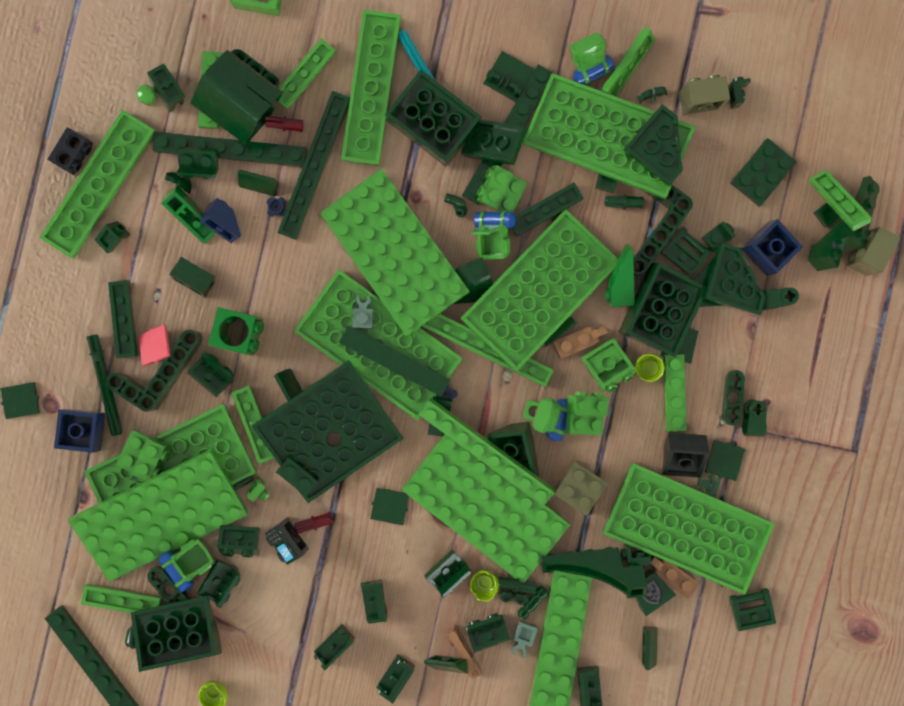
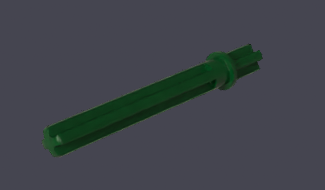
M98 334L87 336L90 349L89 356L92 357L110 433L112 436L122 434V428L113 392L106 386L108 372L103 355L105 351H102Z

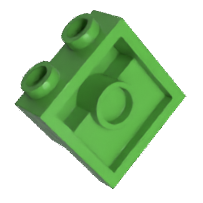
M498 165L490 167L486 172L485 178L487 179L484 185H481L477 192V201L497 212H514L527 182L515 177L513 173Z
M614 338L581 358L603 393L605 391H608V393L614 391L618 387V383L621 381L628 382L634 377V365Z
M575 392V395H568L566 434L603 435V416H608L609 397H603V393L592 392V396H587V392Z
M134 429L127 439L116 466L146 481L160 474L161 469L159 467L169 454V451H167L169 445Z

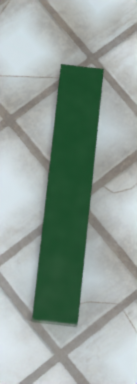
M350 326L347 327L339 342L442 397L450 382V379Z

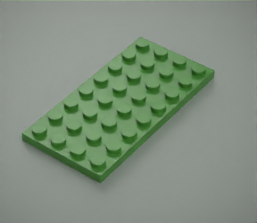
M554 73L551 74L523 140V145L663 199L667 198L672 186L671 184L668 187L624 151V148L656 111ZM678 120L682 162L696 126Z
M382 168L320 213L406 337L470 292Z
M565 209L460 319L517 372L614 270L618 258Z
M338 269L294 332L341 365L350 360L366 384L413 418L419 420L421 417L419 415L420 411L430 398L433 399V396L436 397L437 394L339 343L347 327L353 328V308H359L356 296L360 295V301L365 303L367 295H370L371 303L368 305V309H373V328H354L357 331L446 378L451 376L463 358L421 328L406 337L382 301Z
M221 404L154 437V439L169 445L167 449L169 454L159 467L161 469L160 474L210 449L232 485L257 473L225 404ZM121 454L84 471L99 503L145 481L132 475L131 472L116 466Z
M445 434L402 488L403 492L516 579L519 578L521 583L528 579L542 561V556H546L571 525L570 522L548 505L535 501Z
M210 449L71 516L68 522L110 582L160 558L167 551H174L192 539H199L220 529L221 525L226 526L247 516L248 510Z
M631 462L602 533L745 595L775 523Z

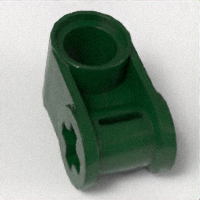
M794 288L764 290L763 292L766 297L762 311L795 304L799 299L798 291ZM785 295H790L791 299H785Z
M752 399L744 404L742 433L744 436L764 437L766 435L767 406L764 402ZM758 406V409L753 411V407Z

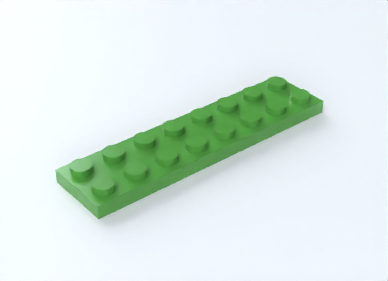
M363 10L341 156L342 161L380 166L386 125L385 114L388 111L401 15Z
M122 110L39 238L68 257L75 259L154 137L156 131Z
M560 571L553 572L529 706H570L592 581L591 577Z

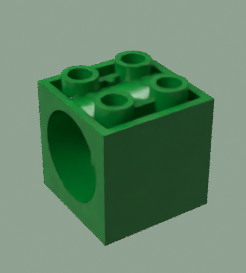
M217 307L208 345L254 356V353L258 352L260 341H258L259 334H262L265 324L263 319ZM237 319H243L249 329V334L241 345L235 346L228 337V328Z

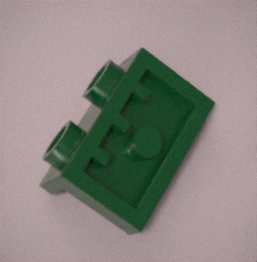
M178 147L179 168L177 176L185 178L202 177L203 179L216 177L219 171L217 149Z
M221 525L217 549L223 556L232 557L234 554H240L247 558L258 555L260 528Z

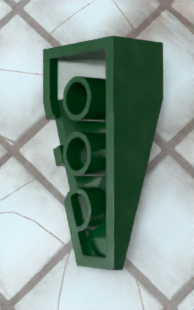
M482 257L455 269V272L470 292L454 304L474 303L493 285Z
M530 422L513 423L488 434L490 442L539 477Z

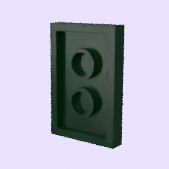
M480 120L466 139L461 154L464 157L515 165L527 130L524 126Z
M767 138L730 184L760 207L797 161Z

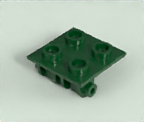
M502 51L492 69L488 71L487 78L483 84L516 102L535 69Z

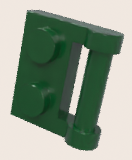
M682 227L661 253L689 277H692L712 253V250L709 247L705 248L687 233L685 227ZM683 238L687 243H689L693 248H695L699 253H701V256H696L679 240Z
M767 588L761 589L760 592L746 595L729 596L737 631L776 624L772 601ZM760 599L764 601V604L743 609L739 608V604Z

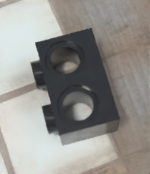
M67 127L47 160L74 175L81 169L85 156L90 154L93 142ZM80 140V145L75 148V142ZM70 156V161L65 164V159Z

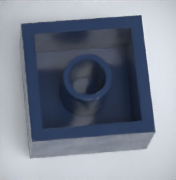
M778 219L767 222L741 249L768 276L777 274L803 246Z
M58 409L54 448L91 453L101 451L105 413Z

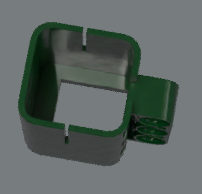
M234 49L231 52L229 50L225 51L206 70L198 82L190 104L247 145L264 126L266 116L272 115L276 108L272 104L280 100L283 91L277 88L279 79L276 75L244 51Z

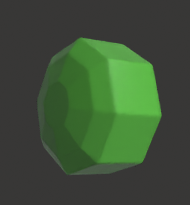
M149 85L140 86L136 92L137 99L145 105L153 104L157 99L156 91Z

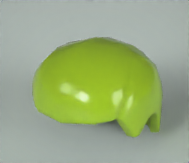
M646 353L637 359L635 371L641 380L654 382L663 376L665 366L663 360L658 355Z
M480 570L471 578L470 590L478 601L488 602L497 594L499 581L489 570Z
M208 681L199 689L198 699L203 706H225L228 699V691L223 683Z

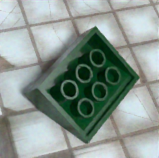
M422 70L417 73L385 114L388 123L445 167L454 158L482 118V116Z
M652 263L634 297L635 305L630 306L618 332L676 358L705 296L707 287L661 263Z
M208 596L131 612L139 672L222 653L219 631Z

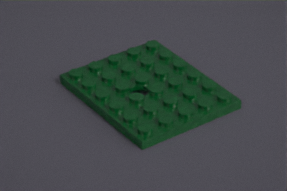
M347 360L252 425L254 431L280 466L290 456L319 480L318 484L307 496L300 492L307 503H310L403 440V436L350 360ZM331 432H337L342 440L337 446L329 445L326 441L327 435Z

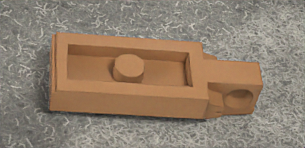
M594 326L586 327L555 340L553 344L559 358L562 359L600 342L598 337L607 334L605 326L596 330Z
M652 555L651 564L656 567L654 573L689 599L699 586V583L676 565L665 560L660 561Z
M453 625L448 630L447 639L451 646L456 647L458 658L467 659V674L473 680L482 675V670L458 627Z

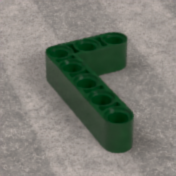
M673 185L669 191L670 199H663L645 192L668 210L633 257V264L637 262L642 267L640 272L634 270V276L636 277L647 271L692 209V199ZM679 201L685 203V205H686V209H685V210H682V209L679 208V206H678V202H679ZM667 217H672L675 220V224L669 225ZM656 232L663 234V241H659L656 238ZM645 247H649L652 249V256H647L645 254Z
M195 330L184 331L171 349V356L165 358L146 388L123 373L109 374L106 378V386L144 412L157 410L203 341L201 333ZM193 333L195 335V342L190 344L188 337ZM181 349L185 353L182 360L178 358V352ZM169 366L174 368V373L171 376L167 373ZM116 377L120 378V385L118 387L114 383ZM158 382H161L163 384V390L161 392H159L156 388ZM132 387L136 389L135 397H132L130 394ZM148 398H151L153 402L150 408L146 405Z

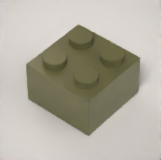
M712 75L708 79L701 80L700 77L690 79L679 92L682 115L720 110L730 100L727 76Z
M882 227L869 230L865 247L851 251L848 256L849 262L847 266L865 276L882 273L901 237Z
M572 460L554 489L556 491L554 495L587 516L608 483Z

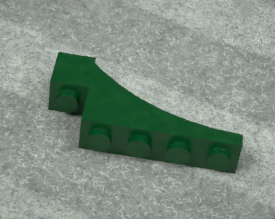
M871 176L863 177L860 188L854 198L871 216V222L852 231L840 219L820 241L811 246L808 261L817 271L838 268L842 252L865 247L869 227L872 223L873 211L876 207L877 195L880 191L878 183Z
M606 547L599 550L588 549L581 552L570 551L563 554H547L542 556L543 573L560 571L591 577L618 589L627 598L644 597L647 595L648 585L643 565L623 567L618 547Z

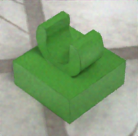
M257 477L246 491L247 498L253 502L257 497L266 501L270 496L261 478Z

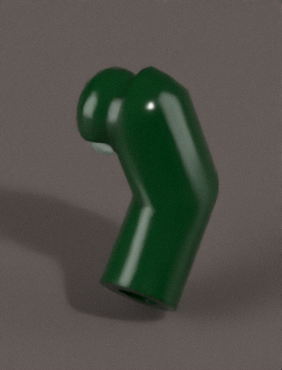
M447 193L444 202L454 206L455 214L458 217H464L467 214L464 199Z
M133 626L127 630L125 645L131 649L136 648Z

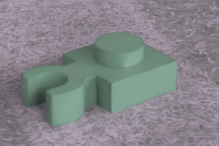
M357 295L356 302L359 308H353V328L372 329L373 309H368L371 297L367 295V301L362 303L360 295Z
M519 620L513 636V640L517 641L511 649L513 655L517 649H521V658H525L526 645L532 647L538 627Z

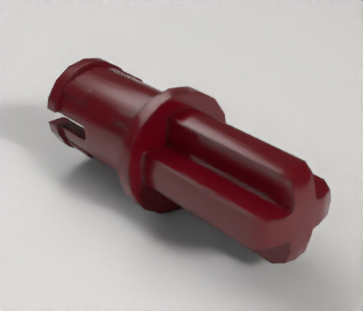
M266 116L265 126L283 129L284 132L286 130L303 132L304 120L289 119L287 116H284V118Z
M331 512L316 517L311 516L310 519L295 523L296 533L300 534L313 529L317 531V528L334 524Z

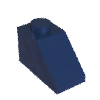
M218 198L209 203L199 222L230 243L239 239L241 233L234 210L225 201Z

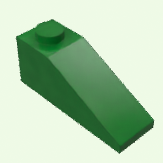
M175 185L163 197L161 204L203 244L216 234L199 222L204 213L178 185Z
M629 244L624 246L607 283L608 290H605V300L609 302L611 307L635 305L633 248Z

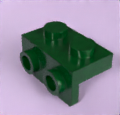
M205 351L202 353L201 358L187 372L216 398L232 383L234 377L228 367H223L218 363L214 355L208 354Z
M452 549L424 576L439 591L440 595L445 598L462 581L466 580L472 571L467 563Z
M217 559L197 591L198 595L202 597L208 596L209 600L215 602L216 606L221 608L229 600L233 587H236L240 581L238 568Z
M491 614L487 616L486 620L481 622L480 620H474L469 623V626L465 627L474 653L511 640L502 614Z

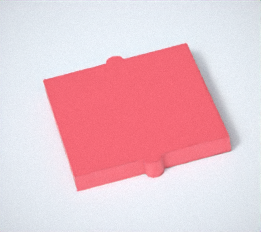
M166 325L155 329L151 328L150 331L138 335L142 366L145 367L152 363H158L159 360L171 356Z

